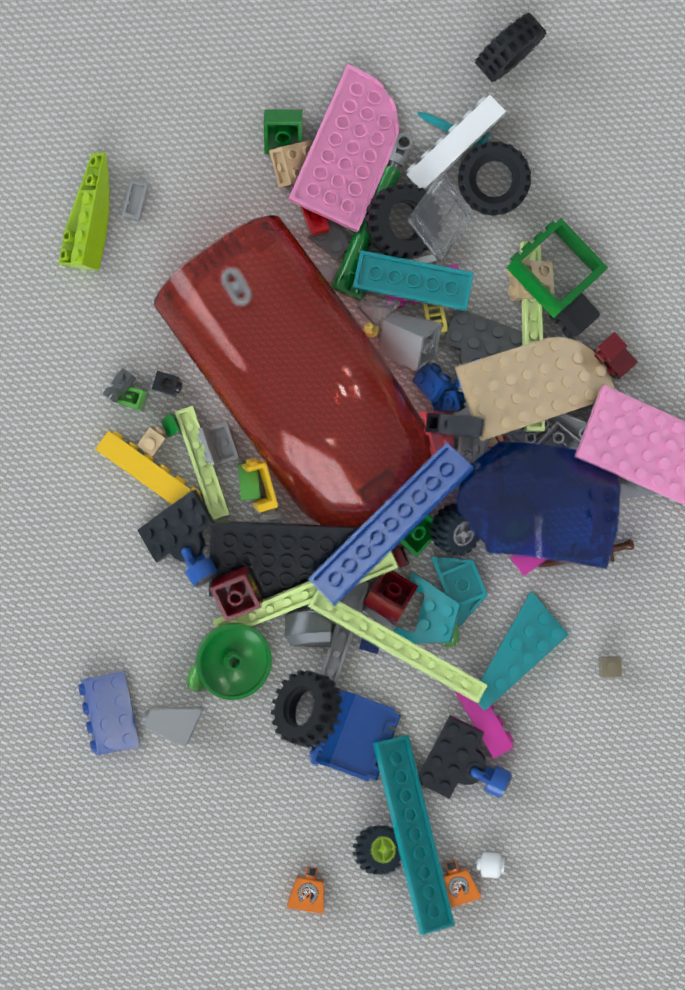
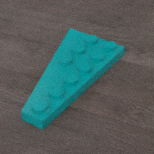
M532 591L526 597L527 599L508 629L486 672L480 679L482 683L487 685L477 703L483 711L487 710L569 635Z

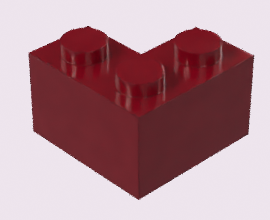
M613 332L594 350L596 353L594 356L601 364L604 363L607 366V371L613 378L617 377L620 379L638 361L627 351L626 347L628 345L616 332Z

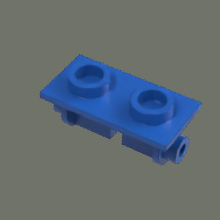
M457 390L443 392L437 403L432 402L434 412L461 409L460 404L465 403L466 399L463 392L457 393Z

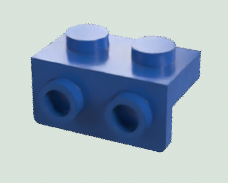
M427 363L418 370L412 381L431 402L437 403L446 388L454 390L456 386L451 382L452 378L441 371L442 368L438 364Z

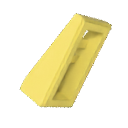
M423 303L426 320L441 316V319L434 321L442 323L441 334L447 333L448 328L444 308L437 305L428 307L427 303ZM429 310H440V312L429 314Z

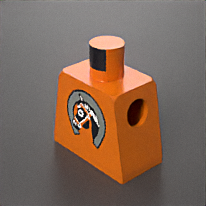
M456 860L446 862L445 866L448 873L443 874L451 908L480 899V892L467 868L459 869Z
M306 866L305 876L297 875L287 908L323 914L324 880L316 878L317 867Z

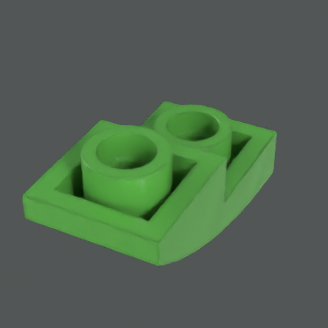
M246 462L238 463L241 501L261 499L258 469L248 472L241 466V464Z

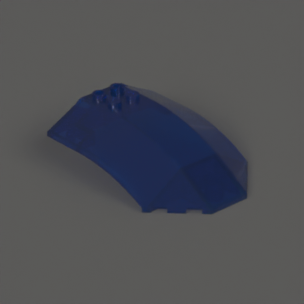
M498 442L470 464L474 469L458 486L457 511L467 520L470 529L477 538L481 539L489 554L543 558L607 569L619 526L621 488L618 476L574 457L576 449L533 443Z

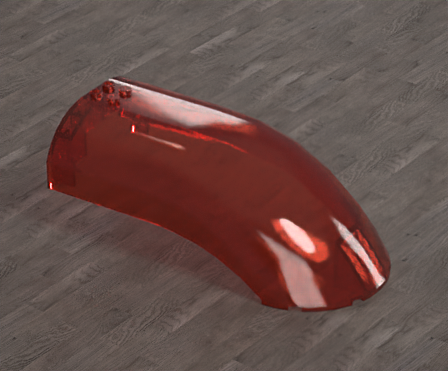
M267 215L259 217L230 231L179 268L157 293L153 303L156 310L293 502L305 515L320 525L362 526L432 457L430 451L431 443L429 435L425 434L424 428L426 427L405 391L361 326L279 216ZM228 268H235L240 272L252 294L251 301L245 306H238L233 302L221 280L222 273ZM231 277L229 279V282H234L236 278ZM240 294L238 298L243 299L245 294Z

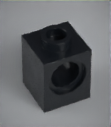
M157 371L152 390L176 397V393L180 394L183 383L180 382V377ZM172 380V388L164 389V381Z

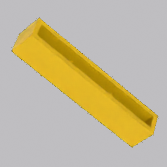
M108 430L95 448V450L171 504H174L191 490L196 489L194 486L190 489L184 485L186 481L180 476L176 475V477L170 475L169 472L171 470L163 464L160 466L154 463L155 458L148 453L142 455L138 452L139 447L131 441L129 444L122 440L124 436L117 431L112 433ZM196 489L198 494L201 495L202 492Z

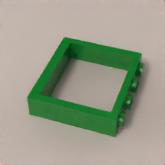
M562 218L556 223L551 221L545 227L547 231L544 233L540 231L533 238V243L527 242L521 248L523 252L520 254L516 252L510 258L512 262L506 267L553 318L608 269L602 260ZM554 232L592 271L588 277L561 301L522 262L524 258Z

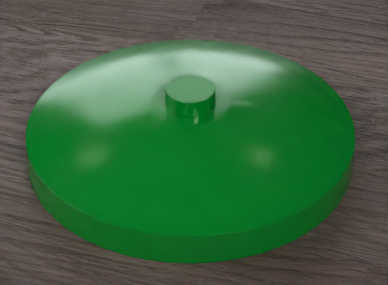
M227 623L214 628L201 641L195 657L196 673L202 685L211 694L226 700L243 699L258 691L267 680L272 665L271 650L266 639L256 629L242 623Z

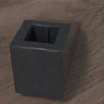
M428 413L425 432L450 436L483 437L485 418Z

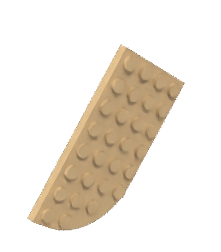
M552 337L457 366L455 370L471 416L485 418L483 437H479V440L483 441L595 404L602 385L615 389L605 364H601L594 356L596 353L586 345L569 338Z

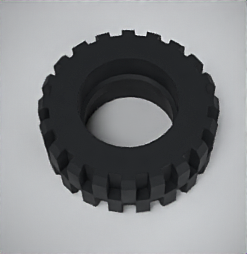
M407 183L390 186L379 191V194L371 199L372 204L368 205L366 209L369 215L365 216V222H368V227H365L366 233L371 234L369 240L371 243L376 244L375 248L378 251H384V255L398 258L419 256L423 254V251L429 250L432 247L431 243L436 242L438 238L436 232L441 231L438 221H442L441 215L437 213V210L440 209L439 205L433 203L435 198L432 194L427 195V190L423 187L418 188V185H407ZM398 203L409 205L417 218L416 230L409 239L398 238L390 228V212Z

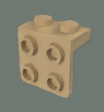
M522 260L528 269L554 295L553 263L550 261ZM507 270V276L509 277L507 293L510 296V302L535 299Z

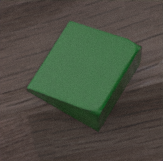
M169 414L161 420V424L168 437L181 432L173 414Z

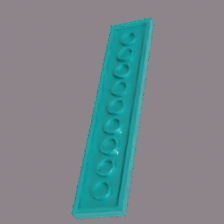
M409 735L373 743L419 935H427L453 927L455 922Z

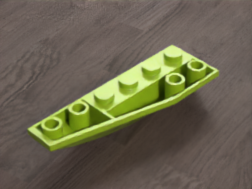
M91 153L65 227L58 265L100 271L109 218L110 193L107 153Z

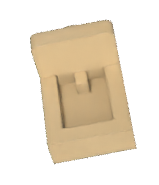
M158 425L156 427H149L137 446L153 457L163 442L167 440L166 431Z

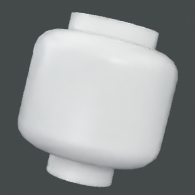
M484 852L482 857L477 859V870H481L483 877L499 878L501 874H504L505 858H502L500 853Z

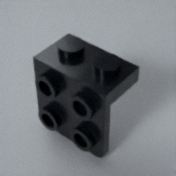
M581 293L555 318L549 315V318L553 323L559 324L562 328V333L567 338L574 340L600 317V312Z

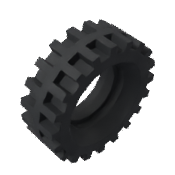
M530 12L525 13L513 23H510L496 38L491 40V43L478 55L479 57L475 60V64L491 82H495L498 78L500 79L504 74H507L513 67L515 68L520 61L524 60L545 37L544 35L547 32Z
M488 141L487 143L479 144L467 153L460 165L458 173L459 191L465 203L483 215L496 216L507 214L516 209L528 194L531 186V170L529 169L528 161L524 158L522 152L518 151L511 144L508 145L502 141ZM491 161L501 162L506 165L512 176L509 190L497 197L487 196L482 193L476 181L477 172L481 166Z
M298 670L297 675L291 673L289 675L290 680L284 679L281 682L283 687L276 690L278 694L277 699L272 701L275 704V709L271 710V715H275L272 725L277 726L276 734L281 735L280 738L288 743L312 748V746L318 747L320 746V741L327 742L329 740L327 735H333L335 733L334 725H339L340 723L337 717L338 713H342L343 709L339 708V703H342L343 700L337 694L341 691L338 687H334L336 682L330 680L327 676L308 670ZM310 691L313 697L312 712L304 724L298 725L296 722L297 705L302 695Z

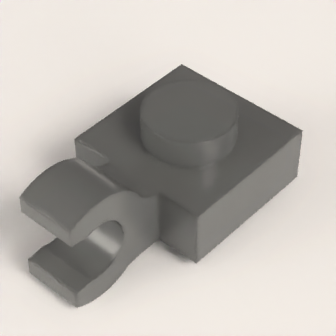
M122 368L111 384L113 386L106 388L103 395L109 397L112 394L110 400L115 403L122 392H127L136 378Z

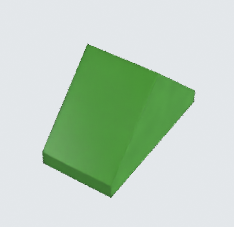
M130 387L126 393L122 392L119 399L115 403L143 412L149 393Z

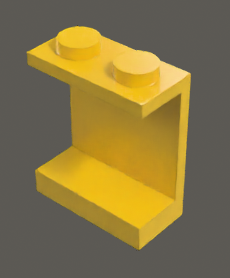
M256 457L245 460L246 463L241 464L243 469L248 472L256 469L259 470L266 495L264 498L251 501L253 508L260 513L277 508L278 504L266 462Z

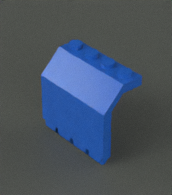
M340 689L341 692L337 694L343 700L342 703H339V708L343 709L342 713H338L337 717L340 723L339 725H334L335 733L333 735H327L329 739L327 742L320 741V746H312L308 756L311 758L310 763L317 766L318 764L328 766L365 781H369L370 778L377 781L380 771L379 767L375 765L377 758L373 743L393 739L395 731L388 728L389 726L397 728L401 715L394 713L395 709Z

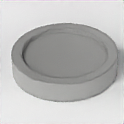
M330 264L320 265L316 271L318 280L322 283L331 282L335 278V269Z

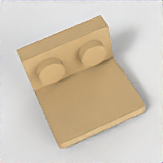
M312 140L269 150L279 188L295 184L313 143Z

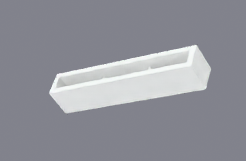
M491 95L487 98L485 96L477 102L476 105L478 107L474 111L469 110L462 117L464 120L459 125L455 123L448 130L450 133L445 138L442 136L436 141V147L432 151L427 150L421 156L422 160L418 164L414 163L407 169V178L412 184L418 185V188L423 187L427 190L504 117L506 111Z

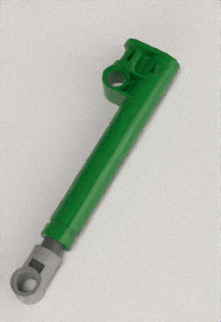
M401 133L397 136L388 166L386 165L374 196L378 195L382 189L397 184V180H399L401 175L399 169L404 166L412 149L413 139L408 133ZM401 140H407L409 142V146L401 147L399 145V142ZM365 217L359 231L354 233L331 285L333 290L363 303L366 302L365 295L367 292L361 291L359 293L360 290L353 289V283L360 251H367L371 244L369 240L371 234L366 233L365 227H368Z

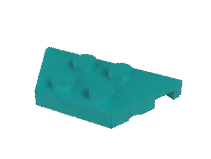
M431 557L445 594L461 604L457 620L458 626H461L488 596L475 562L470 559Z

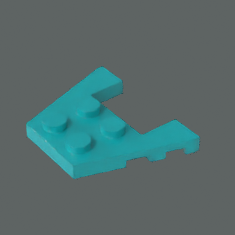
M411 572L409 581L418 585L416 591L424 593L425 596L415 632L396 627L395 633L414 644L452 642L461 604L420 577L417 573Z

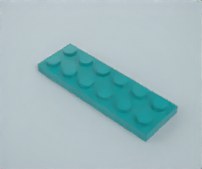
M361 250L353 289L467 311L474 272Z

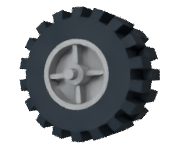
M447 504L444 506V509H439V513L433 517L434 522H431L430 525L432 526V529H430L431 540L435 546L454 556H463L465 553H470L471 549L477 546V541H480L479 536L482 534L481 518L477 513L460 504Z

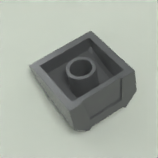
M309 607L294 609L285 615V638L292 647H331V620Z

